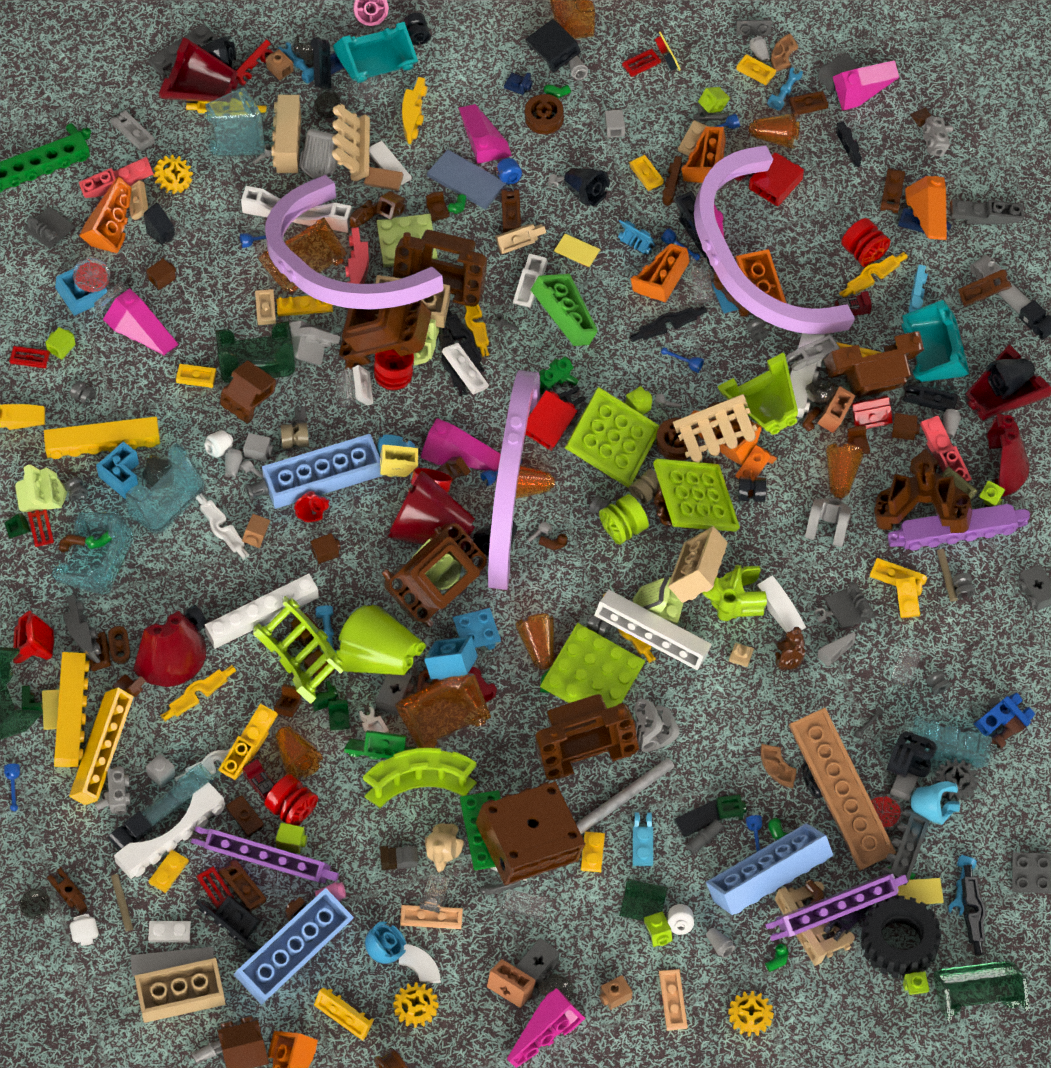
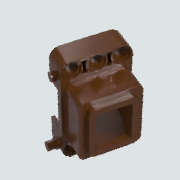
M428 229L425 230L421 239L411 237V233L405 232L395 249L393 277H408L433 267L442 275L443 284L450 285V294L455 295L453 298L454 303L474 307L478 305L484 292L487 258L483 254L475 252L476 243L470 239ZM434 248L459 254L457 261L464 263V265L460 266L433 259Z
M422 300L382 309L348 308L339 355L345 360V370L351 371L352 367L357 365L370 364L371 361L366 355L394 349L400 356L422 350L427 337L431 310Z
M920 331L894 336L896 343L884 346V352L862 357L859 345L832 351L824 359L828 378L846 375L851 393L854 395L858 394V398L901 388L907 383V379L912 376L908 360L915 358L924 350Z
M447 523L442 527L438 526L434 530L435 533L429 538L431 541L406 564H401L392 573L387 568L381 572L385 577V589L413 621L422 622L428 628L434 624L430 618L439 609L445 608L472 583L487 564L486 556L461 526L455 523ZM450 527H452L455 532L452 537H450L448 534V530ZM463 541L467 545V548L464 552L460 548V545ZM450 551L466 570V573L442 595L425 573ZM475 556H477L479 559V563L477 566H475L473 563V558ZM395 578L399 582L396 589L392 587V581ZM407 593L411 596V601L408 604L404 600ZM419 608H422L423 610V616L421 618L417 616V610Z
M601 694L548 710L547 716L550 727L539 730L535 735L540 763L548 780H557L574 774L571 763L609 752L613 762L625 757H631L639 750L635 723L629 707L620 703L617 706L607 708Z

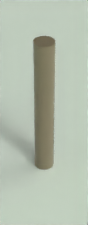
M939 549L937 554L950 602L957 601L958 598L944 549Z
M114 874L111 876L125 931L127 932L133 930V925L119 875Z

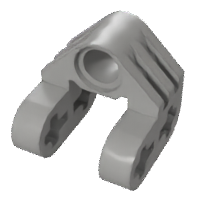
M836 498L815 499L811 508L805 538L815 540L819 521L822 519L827 522L838 523L833 545L842 547L852 508Z
M640 699L636 702L634 711L639 721L636 722L635 729L638 744L643 752H650L667 746L677 739L679 727L669 708L661 705L655 707L652 702L645 699Z

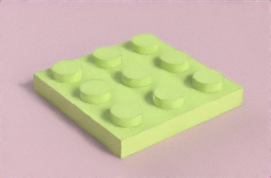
M430 214L398 217L392 220H376L383 268L394 266L395 249L405 232L411 233V237L421 239L425 230H433ZM434 248L433 259L438 260L437 251Z

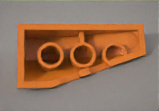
M120 177L115 179L79 234L91 247L114 253L119 252L125 240L126 233H123V230L128 220L126 212L130 205L132 190Z
M769 249L735 257L741 271L756 287L769 296L786 303Z
M694 410L690 415L697 413L699 411ZM737 419L731 420L730 423L734 433L741 431ZM751 420V425H756L758 429L755 431L756 437L754 441L748 442L742 436L737 438L738 445L734 449L728 448L726 443L719 445L722 454L741 466L757 445L762 429L760 425ZM719 426L712 428L716 440L723 438ZM698 433V436L704 440L702 433Z
M274 1031L268 1058H273V1068H308L313 1061L318 1040L300 1033Z

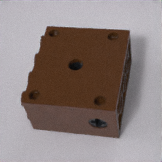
M556 781L552 783L544 782L533 789H523L515 795L507 794L496 801H486L482 805L476 820L477 828L504 886L578 862L585 846L583 837Z

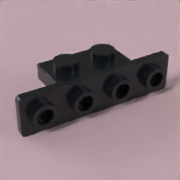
M227 896L218 910L205 900H196L195 903L199 906V911L213 917V922L221 928L225 927L229 931L230 937L243 942V947L247 951L253 953L261 948L249 937L261 920L232 896Z

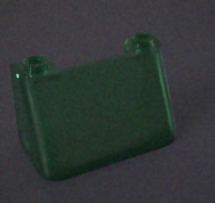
M289 321L273 325L272 336L235 341L234 333L231 330H215L222 380L230 383L233 379L231 376L232 372L247 360L273 378L292 375L295 371V360Z

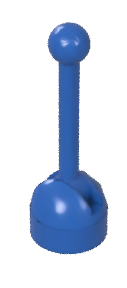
M735 113L728 116L725 123L714 127L727 126L730 129L740 127V122Z
M668 228L663 233L661 240L666 244L675 243L678 246L685 247L676 240V233L672 229ZM688 249V253L693 256L694 260L697 261L700 259V255L698 253H694L690 249Z
M249 233L240 234L242 248L250 247L253 241L266 239V235L253 237Z
M665 347L661 349L663 355L668 354L687 362L689 368L694 372L699 373L703 367L704 359L692 357L687 359L668 351Z
M485 470L480 473L482 481L485 479L488 481L486 486L493 484L498 475V471L494 472L492 470Z
M7 764L4 766L5 777L11 780L12 805L10 809L15 812L18 810L15 795V779L20 775V765Z
M752 815L746 818V825L749 830L754 831L756 850L758 852L760 850L758 830L762 827V817L760 815Z

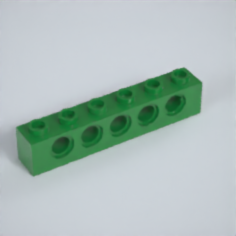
M75 133L1 161L0 193L6 188L17 187L22 182L33 181L38 176L49 175L59 168H67L75 162L85 161L90 157V152L82 133Z

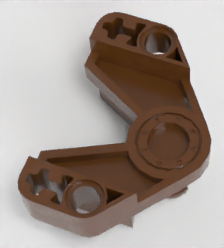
M920 460L915 464V476L909 478L894 474L892 487L878 494L874 509L876 525L883 530H892L893 524H899L918 502H932L942 526H950L951 533H964L969 529L971 522V500L969 495L955 486L953 476L942 477L935 473L934 464L930 460L927 461L928 469L925 470L924 460Z

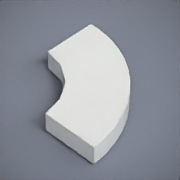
M404 945L406 952L399 958V965L408 966L413 969L418 975L420 983H441L438 967L432 957L416 946Z

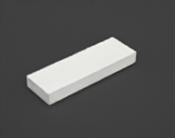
M383 141L369 147V155L381 169L398 171L404 174L401 185L412 180L411 175Z
M459 343L445 347L442 350L444 356L472 394L488 388L489 384Z

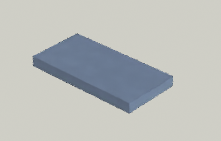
M448 149L427 172V177L457 194L465 195L466 199L485 210L500 194L501 189L506 187V182H502L496 176Z

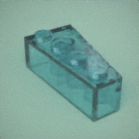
M915 715L911 733L929 739L936 744L937 749L933 757L934 760L943 761L946 759L954 762V759H957L958 763L965 760V763L972 764L976 768L988 766L992 737L971 731L962 733L958 727L950 726L945 728L939 726L937 721L931 720L928 723L922 721V717Z

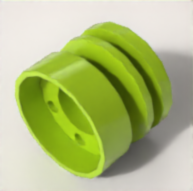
M630 494L618 499L616 505L610 504L607 508L605 507L599 511V517L604 529L613 538L614 542L619 545L632 538V533L637 535L649 527L645 511L636 498Z

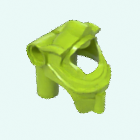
M735 565L734 570L726 573L722 578H715L714 586L710 591L702 592L705 597L710 599L712 606L717 609V616L720 620L729 621L737 617L764 616V607L767 605L766 592H745L743 586L758 580L761 571L760 566H744L742 568L741 565Z

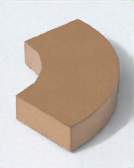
M791 33L782 37L775 44L772 51L771 66L776 72L790 67L789 56L798 49V44Z
M761 744V760L767 773L776 782L793 789L797 769L789 766L783 760L780 747Z

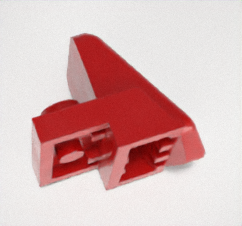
M32 611L26 612L18 618V626L14 628L13 662L22 663L32 655L46 660L51 659L54 650L53 629L32 613Z

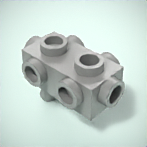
M930 116L923 125V138L926 140V150L930 155L943 157L950 146L947 134L953 131V126H945L943 118Z
M117 766L113 769H108L109 791L104 792L105 799L94 803L97 810L109 806L111 814L123 815L127 813V805H131L130 793H126V787H130L129 775H125L124 767Z

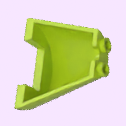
M784 352L767 360L769 371L740 386L737 385L734 378L717 386L720 393L728 400L744 394L748 405L745 409L749 407L751 412L747 415L772 435L779 433L780 430L787 426H793L797 422L798 409Z
M372 604L370 606H361L347 619L338 640L341 641L340 649H337V655L343 661L344 672L405 675L413 665V657L415 655L420 656L426 648V644L382 607Z

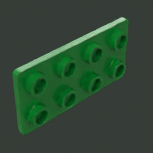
M367 730L365 740L349 739L344 748V753H349V756L353 757L365 755L370 759L379 760L380 758L389 759L394 757L396 753L416 748L406 746L407 736Z
M498 790L460 797L474 870L496 867L477 828L476 820L482 805L486 801L501 799Z

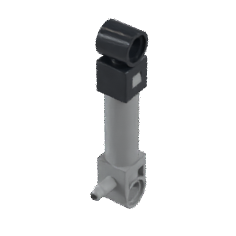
M984 255L970 265L971 273L974 276L977 275V279H982L1003 270L995 263L993 258ZM1000 279L995 280L996 285L1001 284ZM1012 283V288L997 293L1019 314V319L1030 330H1033L1036 335H1039L1038 337L1041 340L1051 335V315H1046V311L1035 300L1030 301Z

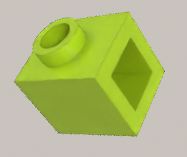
M710 87L704 90L698 103L708 113L721 112L730 100V97L720 87Z
M61 327L52 332L45 342L47 350L61 360L76 345L73 333Z
M640 386L626 395L625 404L644 415L651 410L653 398L649 391H645Z
M280 823L275 840L276 848L300 854L302 847H306L308 836L305 835L304 827Z

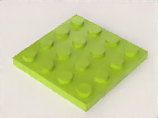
M598 387L569 438L565 449L629 488L657 436L659 425Z
M656 459L653 462L673 527L709 529L714 526L720 531L733 532L740 528L719 464Z
M577 623L540 687L568 703L601 694L606 707L611 708L623 702L642 669L645 660Z

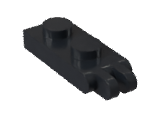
M844 121L837 123L836 134L855 167H860L862 157L859 153L858 142L854 141L851 129L846 126Z

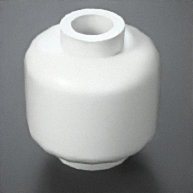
M219 430L207 436L204 443L205 450L213 457L223 456L227 453L228 449H232L233 438L227 432Z
M677 904L669 909L667 921L671 931L678 935H684L692 930L694 916L691 908L687 905Z
M89 914L76 916L70 923L72 940L76 943H81V946L93 944V939L99 935L96 920L90 917Z

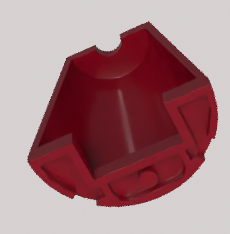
M183 37L177 50L176 62L169 78H165L161 86L159 98L230 104L233 97L232 90H236L239 80L236 79L238 72L189 39Z
M1008 345L996 360L1022 359V357L1011 345ZM986 370L965 393L969 399L967 401L968 406L972 411L976 409L978 417L981 421H984L997 414H1003L1049 398L1051 396V386L1041 376L1036 377L1034 375L1010 398L1002 400V396H996L988 382L990 371L987 372Z
M997 414L986 435L989 449L1002 448L999 478H995L994 483L1005 489L1002 495L1004 497L1019 490L1026 482L1030 465L1019 427L1011 415Z
M421 471L408 493L388 537L394 540L424 545L435 533L434 530L438 526L442 527L447 523L458 524L468 536H471L475 528L472 525L475 518L425 472ZM450 527L448 530V534L450 537H452L455 532L454 529ZM464 541L460 545V548L462 550H464L466 546V543Z
M177 611L167 616L165 624L159 625L155 623L144 629L133 671L138 677L142 676L146 683L151 685L173 687L183 684L192 679L204 665L207 654L205 639L202 633L180 611Z

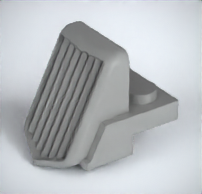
M309 129L307 132L298 167L311 178L315 179L324 175L334 174L338 166V161L332 156V151L338 148L332 140L335 134Z
M303 321L289 323L294 356L299 360L321 365L325 347L339 344L340 336L331 334L329 330Z

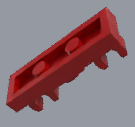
M267 39L237 68L236 79L239 80L240 85L244 86L246 84L243 77L249 80L252 78V75L245 71L248 68L252 70L258 64L256 60L259 57L261 62L266 63L265 54L273 53L272 50L266 49L271 44Z

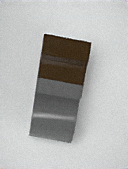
M380 846L381 870L418 866V849L416 847L388 848V846Z

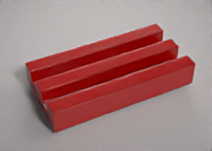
M651 48L623 62L622 66L633 77L660 64L661 59ZM649 55H652V57H650V58H648V59H646V60L643 59V58H645V57H647V56H649ZM639 61L637 64L629 67V65Z
M13 346L9 362L10 364L46 369L50 351ZM16 352L29 353V354H37V355H44V358H42V357H35V356L29 355V354L20 355V354H16Z
M43 509L40 512L36 510L35 513L27 512L35 547L54 543L47 509ZM42 515L45 518L49 540H45L40 518ZM33 517H37L41 542H38Z
M213 866L197 875L196 878L216 909H219L227 897H223L210 877V873H213L227 896H232L233 898L234 896ZM203 877H206V879L216 892L217 896L219 897L220 901L216 900L211 890L203 880Z

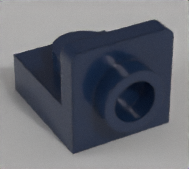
M527 72L525 77L511 73L504 84V88L524 95L526 90L529 91L532 87L531 73Z

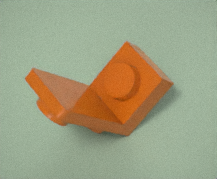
M756 445L735 476L738 479L742 476L750 477L754 480L759 476L767 463L773 464L777 457L763 447Z

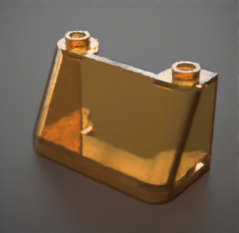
M550 0L554 20L574 39L594 36L595 9L591 0Z
M325 217L285 241L287 247L317 273L332 264L335 267L344 262L343 258L347 255ZM268 250L258 258L261 265L284 292L289 291V293H292L299 289L284 274L280 273L279 269L270 259Z
M471 673L464 675V677L461 675L440 680L395 703L397 712L418 748H436L435 745L438 744V739L468 724L475 725V727L484 725L486 720L491 718L475 674Z

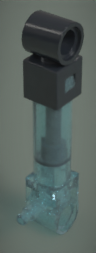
M202 763L196 765L177 780V784L142 812L138 811L124 822V826L116 828L108 836V839L118 851L129 843L139 842L152 832V828L185 801L188 799L191 801L196 791L208 782L212 784L215 778Z

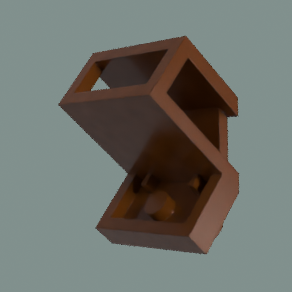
M247 360L232 372V381L221 392L220 405L236 415L238 419L249 424L253 420L255 407L274 393L276 379Z
M248 1015L241 1017V1021L232 1023V1020L221 1022L220 1026L216 1027L226 1068H255L269 1064L257 1017Z

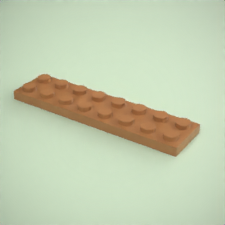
M826 708L789 724L791 732L858 870L860 871L885 859L889 853L896 854Z

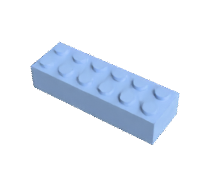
M371 434L262 466L263 478L275 509L296 503L308 491L322 495L383 476L380 474V457Z
M806 823L706 881L713 901L733 915L740 913L750 904L757 903L767 894L774 893L784 884L791 883L794 878L809 872L811 868L818 864L826 862L828 858L833 856L826 835Z
M325 888L234 973V976L262 1005L348 925L354 917Z

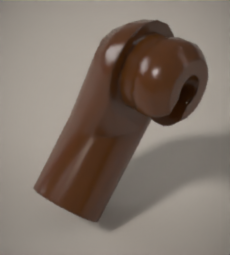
M817 406L807 413L802 422V427L807 432L815 427L812 421L821 413V409Z
M69 534L60 540L59 550L61 552H68L69 547L74 544L85 546L86 537Z
M559 534L556 539L551 540L541 536L538 544L550 550H557L567 545L568 537L565 534Z
M812 880L806 884L805 888L814 896L811 903L825 898L824 892Z

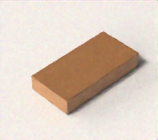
M369 167V176L365 178L364 184L371 187L399 191L404 174L398 171Z

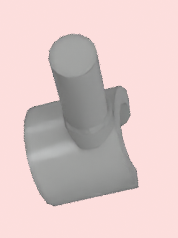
M269 143L264 145L263 153L252 161L254 165L263 158L272 156V149L268 150L270 149Z
M550 175L548 181L549 188H552L553 183L554 187H558V182L564 180V176Z
M656 395V407H659V403H661V407L681 408V404L665 401V395Z
M246 460L240 464V470H244L245 474L251 471L263 479V473L256 470L251 461Z
M542 522L538 530L529 536L527 540L531 542L541 533L547 536L549 534L548 531L551 532L553 530L552 526L547 522Z
M823 608L815 610V615L819 613L824 614L817 618L820 622L826 620V617L834 615L831 610L825 611Z

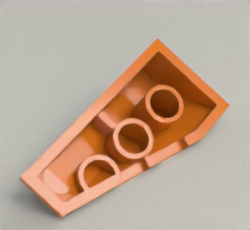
M925 176L905 188L906 203L912 207L913 215L918 217L920 226L927 238L946 240L945 178Z

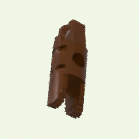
M368 200L358 207L350 216V227L357 228L377 214L378 202L372 205L373 201Z
M61 867L57 869L58 875L63 879L61 883H58L52 875L46 877L70 908L75 906L80 914L88 910L87 905L83 901L85 896Z

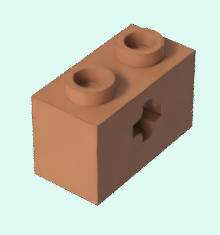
M839 386L831 396L817 424L834 433L842 423L855 395Z
M501 959L490 970L487 988L521 1008L532 997L535 979Z

